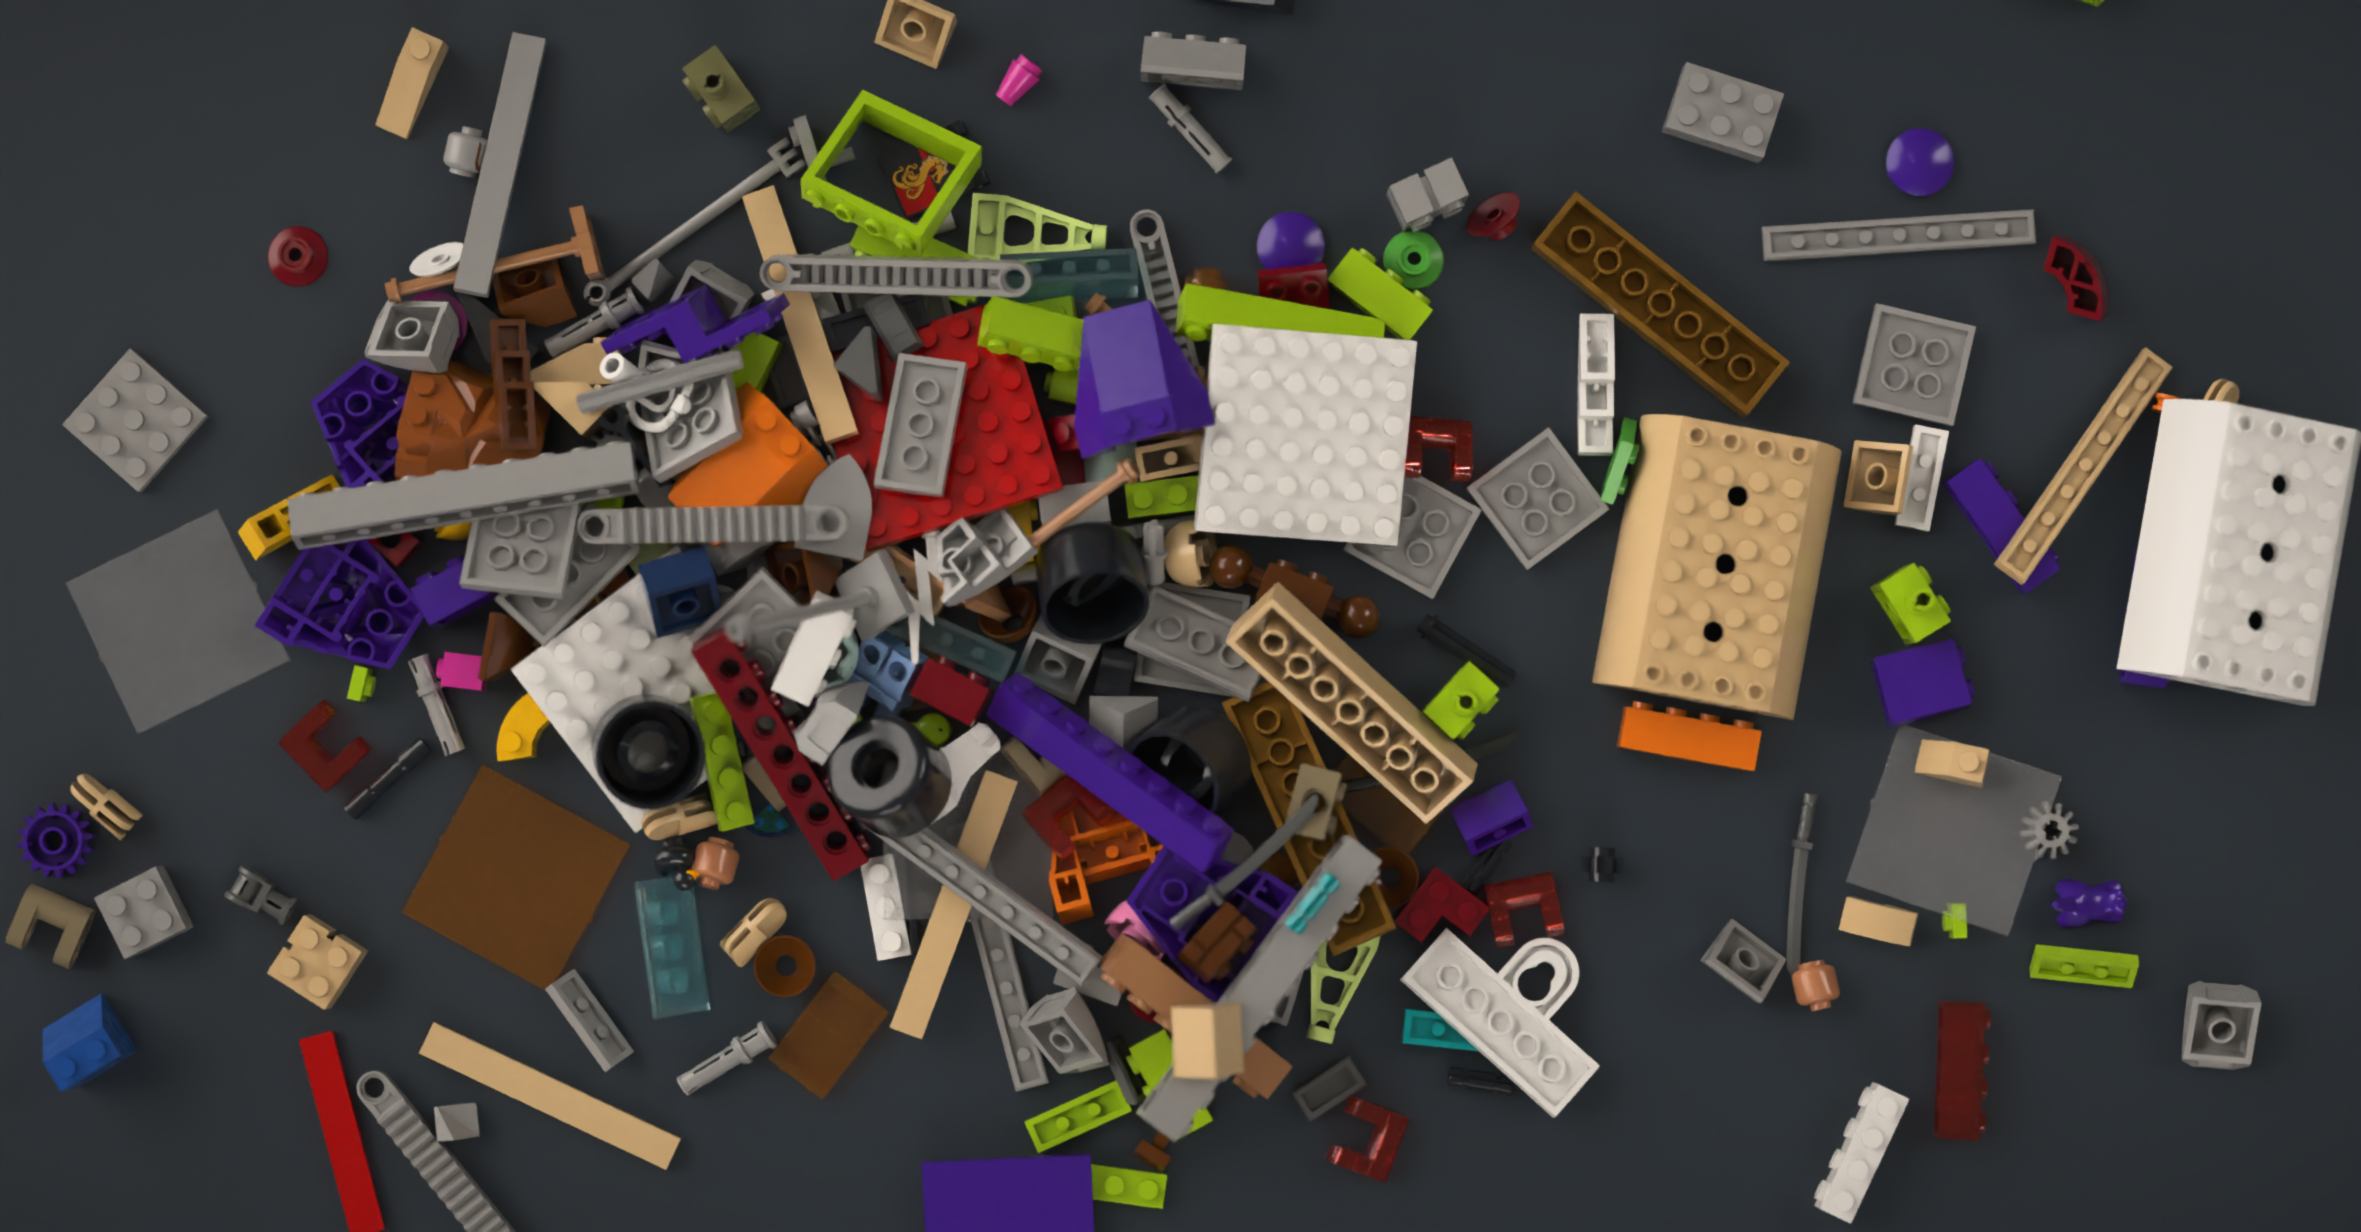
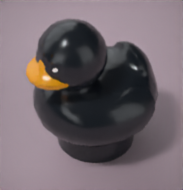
M672 836L661 840V849L654 856V865L661 877H667L668 874L672 873L674 874V886L680 891H689L695 886L696 877L699 876L696 870H691L695 859V852L688 846L687 838Z

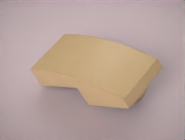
M1847 896L1839 930L1880 941L1911 946L1918 913L1888 904L1881 905L1857 897Z

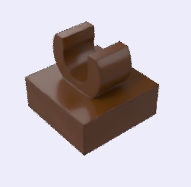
M1159 1131L1151 1144L1142 1139L1132 1155L1162 1172L1172 1158L1163 1152L1170 1138Z

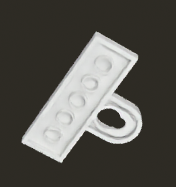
M1446 928L1400 979L1553 1118L1560 1113L1600 1067L1549 1020L1574 992L1579 980V966L1575 955L1565 944L1558 940L1538 938L1527 942L1496 973ZM1547 962L1553 966L1555 975L1550 981L1549 993L1539 1001H1530L1524 998L1518 989L1519 976L1526 969L1535 968L1539 963Z

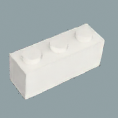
M816 590L810 604L833 598ZM854 608L801 621L772 681L771 690L808 707L813 697L819 699L827 684V680L823 679L827 668L834 669L841 656L842 650L838 649L842 637L849 639L857 620L852 618Z

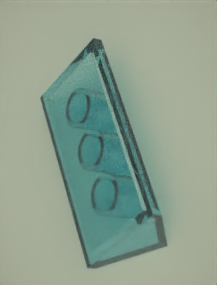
M673 877L634 882L653 1019L710 1010L693 888L689 891L678 890L673 884Z

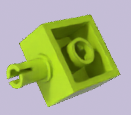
M1915 563L1901 567L1870 587L1905 645L1917 643L1951 621L1947 615L1951 612L1948 604L1941 595L1937 597L1934 595L1929 587L1932 583L1929 574L1923 566L1917 567Z
M1469 661L1458 670L1421 712L1451 740H1454L1456 737L1461 740L1475 727L1476 724L1472 719L1479 712L1483 715L1486 714L1498 702L1499 698L1495 694L1500 689Z

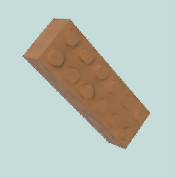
M1122 933L1097 965L1103 971V974L1100 976L1102 980L1120 993H1123L1125 989L1130 992L1127 999L1148 1015L1151 1011H1154L1156 1016L1153 1020L1168 1032L1172 1033L1171 1006L1214 1004L1141 945ZM1256 1038L1249 1051L1243 1054L1244 1072L1234 1074L1236 1077L1232 1082L1253 1098L1260 1094L1268 1099L1293 1066Z

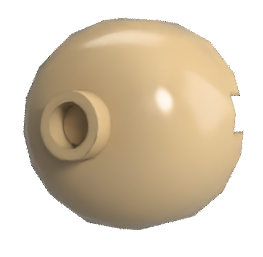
M1195 519L1182 521L1170 528L1164 538V546L1168 551V555L1164 559L1165 570L1172 580L1183 586L1208 587L1214 582L1210 575L1209 562L1217 550L1215 533L1194 530Z

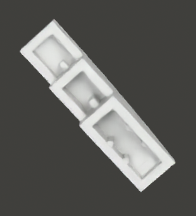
M1580 313L1578 456H1612L1614 314Z

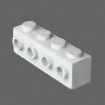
M1872 1082L1870 1088L1865 1087L1858 1101V1105L1861 1106L1855 1119L1851 1118L1845 1128L1843 1136L1846 1139L1841 1150L1836 1149L1830 1160L1829 1167L1832 1169L1827 1180H1822L1815 1192L1814 1198L1817 1201L1814 1206L1850 1224L1852 1223L1908 1104V1098Z

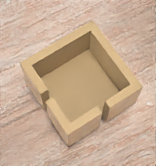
M307 914L302 917L288 939V942L293 945L282 948L267 974L320 1008L327 1010L333 1007L368 950L343 934L336 935L331 940L328 937L334 936L337 930L314 915Z

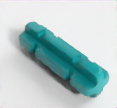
M1325 873L1317 882L1319 886L1311 889L1297 906L1298 911L1292 913L1286 920V926L1294 933L1302 934L1309 925L1307 923L1308 920H1313L1329 901L1328 896L1330 894L1334 895L1340 887L1341 883L1332 874Z

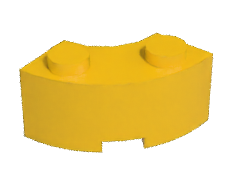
M529 693L514 704L501 725L497 741L498 762L537 756L538 740L543 730L551 722Z

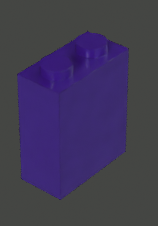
M1954 638L1875 657L1872 660L1871 667L1888 729L1966 710L1971 706V699L1975 698L1974 688L1971 680L1964 677L1962 666H1966L1965 655L1961 646L1956 647Z

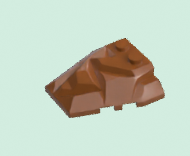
M451 360L448 363V371L441 373L412 371L397 428L396 438L399 446L395 460V479L398 481L402 477L409 475L419 477L434 475L435 472L440 470H464L475 464H485L487 466L501 464L503 461L511 458L521 460L536 458L542 451L552 406L548 402L534 396L536 451H501L493 377L459 361Z

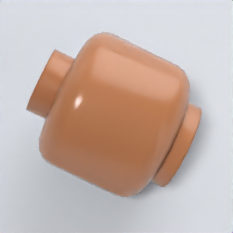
M708 837L707 841L697 845L691 870H696L699 873V876L696 878L700 879V886L718 890L719 885H728L734 880L740 855L733 849L734 844L732 842L716 837Z
M1824 960L1797 965L1798 971H1795L1791 976L1797 1003L1802 1006L1810 1005L1811 1012L1831 1008L1830 1001L1838 998L1840 995L1835 968L1829 964L1825 965Z

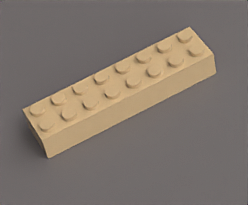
M1279 582L1268 590L1231 626L1225 642L1425 824L1474 781L1478 763Z

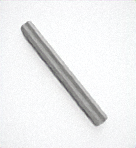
M738 349L578 394L577 404L581 413H589L742 369L744 367L743 357Z

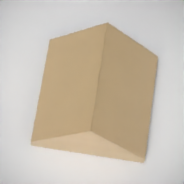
M887 0L874 43L937 69L957 24L956 15L924 0Z
M1854 440L1843 507L1890 516L1902 514L1913 446Z
M1240 1002L1171 1006L1174 1077L1218 1079L1244 1072Z

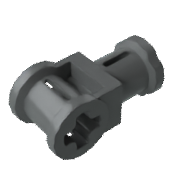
M241 865L239 868L240 875L232 889L226 890L224 896L256 913L264 911L278 919V924L284 926L294 912L298 899L295 897L290 899L274 890L277 885L269 882L266 877Z

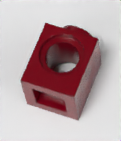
M412 531L400 533V543L394 548H389L386 545L385 536L367 539L395 566L400 568L424 544Z

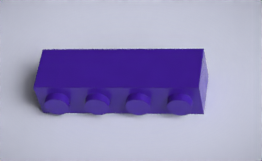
M1979 458L1942 483V485L1997 560L2025 518L2016 508L2019 502L2008 488L2003 490L1996 479L1999 478V474L1989 461L1984 463ZM2050 546L2024 584L2020 585L2010 576L2008 577L2021 594L2028 593L2060 570L2056 563L2059 561V558Z

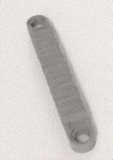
M1150 209L1141 210L1131 219L1130 233L1147 300L1152 301L1191 366L1201 373L1194 342L1184 336L1175 335L1178 298L1181 295V290L1163 220L1155 211ZM1150 218L1155 221L1157 229L1153 235L1145 237L1138 233L1137 224L1141 219ZM1203 429L1181 433L1182 438L1202 436Z
M776 254L764 261L759 273L763 284L775 291L989 297L1021 296L1029 290L1034 279L1033 271L1029 265L1019 260L964 259L962 257L923 258L921 256L882 257L881 255L842 256L840 254ZM779 263L786 268L787 277L784 281L779 282L771 278L769 269L772 264ZM1013 269L1022 272L1025 278L1024 285L1018 288L1010 286L1006 280L1007 272Z
M833 504L603 508L585 511L577 521L579 536L587 543L592 544L832 540L845 535L850 526V518L846 510L839 505ZM828 512H833L840 518V527L835 532H829L823 526V517ZM593 516L599 517L604 523V530L599 536H593L587 528V523Z
M379 1070L363 1074L356 1086L360 1100L373 1114L379 1125L385 1129L387 1135L394 1140L396 1146L402 1150L405 1157L418 1169L420 1175L429 1183V1186L435 1190L438 1197L444 1201L446 1207L453 1212L455 1218L462 1223L464 1229L467 1232H516L443 1141H437V1135L390 1076ZM371 1078H378L384 1084V1091L379 1097H371L366 1092V1083Z

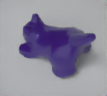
M2071 878L2060 880L2055 886V891L2059 894L2060 898L2052 903L2053 909L2060 912L2056 917L2057 923L2061 927L2069 929L2081 927L2091 920L2120 923L2123 919L2124 909L2128 905V899L2121 891L2122 885L2119 881L2112 880L2093 886Z

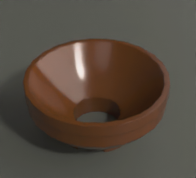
M1007 586L1000 588V591L1012 616L1001 623L980 613L977 615L978 624L982 632L990 640L997 643H1011L1024 638L1034 628L1039 617L1038 604L1029 590L1020 586ZM1015 618L1023 619V623L1018 629L1014 631L1006 630L1011 620Z
M1382 847L1372 851V854L1382 860L1378 867L1380 873L1375 881L1387 908L1395 909L1405 905L1419 887L1420 873L1416 862L1407 852L1399 848ZM1387 867H1395L1401 873V881L1395 887H1388L1382 881V872Z
M790 935L775 936L762 944L757 951L753 965L754 975L758 984L769 994L783 998L793 997L802 993L813 981L816 973L815 956L807 943L800 938ZM789 955L795 959L797 967L792 975L784 976L778 972L776 964L781 956Z

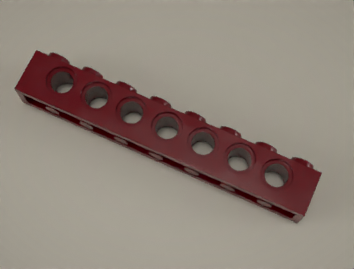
M727 625L693 643L691 653L829 876L835 881L869 862V849L872 848L871 843L862 830L857 832L851 822L854 820V817L836 802L829 788L827 773L822 775L816 765L818 763L799 751L794 734L798 724L792 716L787 718L781 709L784 706L779 693L769 689L763 678L766 677L762 665L757 659L751 660L745 650L748 648L747 642H737L730 639L726 630ZM726 659H734L740 664V668L736 671H728L722 666V662ZM743 688H752L758 693V696L753 700H746L739 692ZM768 716L775 721L776 725L765 729L758 724L757 720ZM786 745L794 753L789 757H781L776 753L775 749L778 746ZM797 774H805L811 779V782L805 786H800L793 781V777ZM821 802L829 810L826 813L817 814L811 810L810 806ZM833 831H840L845 834L846 839L842 842H833L829 839L828 834Z

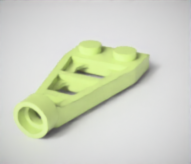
M973 193L968 254L979 259L1027 261L1083 251L1105 253L1107 225H1092L1007 195ZM1016 215L1033 223L1035 229L1031 242L1018 246H1008L1004 242L1005 221L1009 216ZM1049 222L1065 226L1068 229V240L1064 244L1044 245L1041 242L1043 224ZM1089 231L1092 232L1091 243H1088L1085 238Z
M1381 936L1356 946L1357 955L1349 969L1342 972L1332 970L1326 962L1327 942L1325 940L1316 950L1318 957L1312 964L1310 971V1024L1306 1038L1330 1044L1333 1043L1335 1028L1373 959ZM1325 976L1342 979L1345 983L1340 999L1334 1005L1326 1004L1320 998L1322 979ZM1319 1021H1326L1329 1029L1316 1026Z

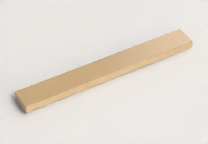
M774 185L742 196L763 261L776 254H798ZM775 263L770 266L769 273L772 279L779 282L786 279L787 270L783 265ZM774 290L775 296L784 293L790 303L781 313L826 445L859 434L839 373L834 367L835 362L811 292Z
M2145 347L2141 350L1993 565L2020 585L2026 582L2173 368L2171 365Z
M988 770L984 773L956 848L984 870L1018 783L1015 780ZM945 885L942 886L890 1025V1028L921 1040L972 906Z
M433 1022L419 1051V1054L665 1170L668 1169L682 1139L437 1022Z

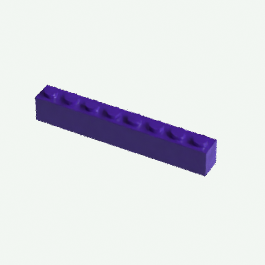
M1016 672L999 685L986 714L989 718L1204 874L1221 859L1235 831L1221 818L1208 811L1192 797L1186 795L1166 778L1153 771L1137 757L1131 755L1111 738L1087 723L1085 719L1076 715L1056 698L1047 694L1019 672Z

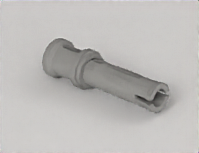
M632 287L626 288V293L609 303L607 301L600 303L601 305L598 306L599 310L581 319L558 334L545 339V346L551 356L556 358L608 328L618 329L621 322L635 314H644L645 309Z
M760 1021L757 1023V1028L742 1037L737 1035L732 1038L730 1046L698 1064L688 1072L676 1077L683 1092L689 1096L741 1063L745 1065L746 1063L753 1062L754 1056L769 1047L771 1049L778 1046L776 1039L765 1022Z

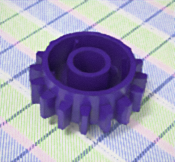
M56 803L48 804V812L42 807L36 808L37 816L35 818L26 816L24 820L28 824L27 828L19 829L18 831L24 837L23 841L18 843L17 846L24 848L26 852L21 859L33 862L30 868L32 871H38L42 868L43 877H50L54 870L57 878L65 877V869L71 874L78 873L76 864L87 865L89 862L84 857V854L94 852L95 850L88 845V840L96 838V835L86 831L92 824L91 821H80L83 814L81 810H76L70 814L71 806L68 804H63L60 811ZM55 831L59 832L63 838V844L58 850L53 849L50 845V837Z

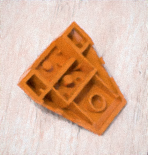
M746 382L736 391L744 437L682 471L667 496L675 507L803 505L811 485L828 465L811 443L765 395ZM709 542V543H710V545H711L713 548H715V547L720 546V545H722V544H724V543H726V542Z

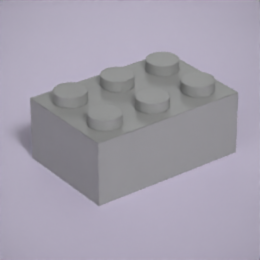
M1686 62L1682 68L1662 132L1759 163L1764 158L1784 93Z

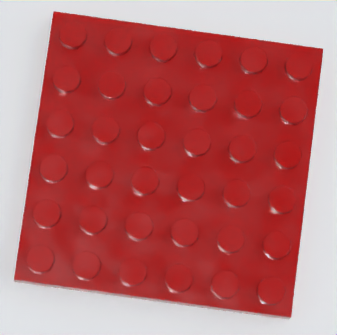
M986 304L931 321L930 325L915 329L924 347L910 355L966 362L968 365L943 498L877 489L874 486L897 365L882 339L877 340L884 401L876 402L839 374L859 434L834 442L838 459L848 454L853 457L861 468L870 489L872 514L865 546L867 553L946 528L952 522L961 519V517L971 520L1064 490L1025 362L1018 356L1007 353L995 354L987 348L977 346L982 312ZM846 349L832 353L834 362L839 359Z

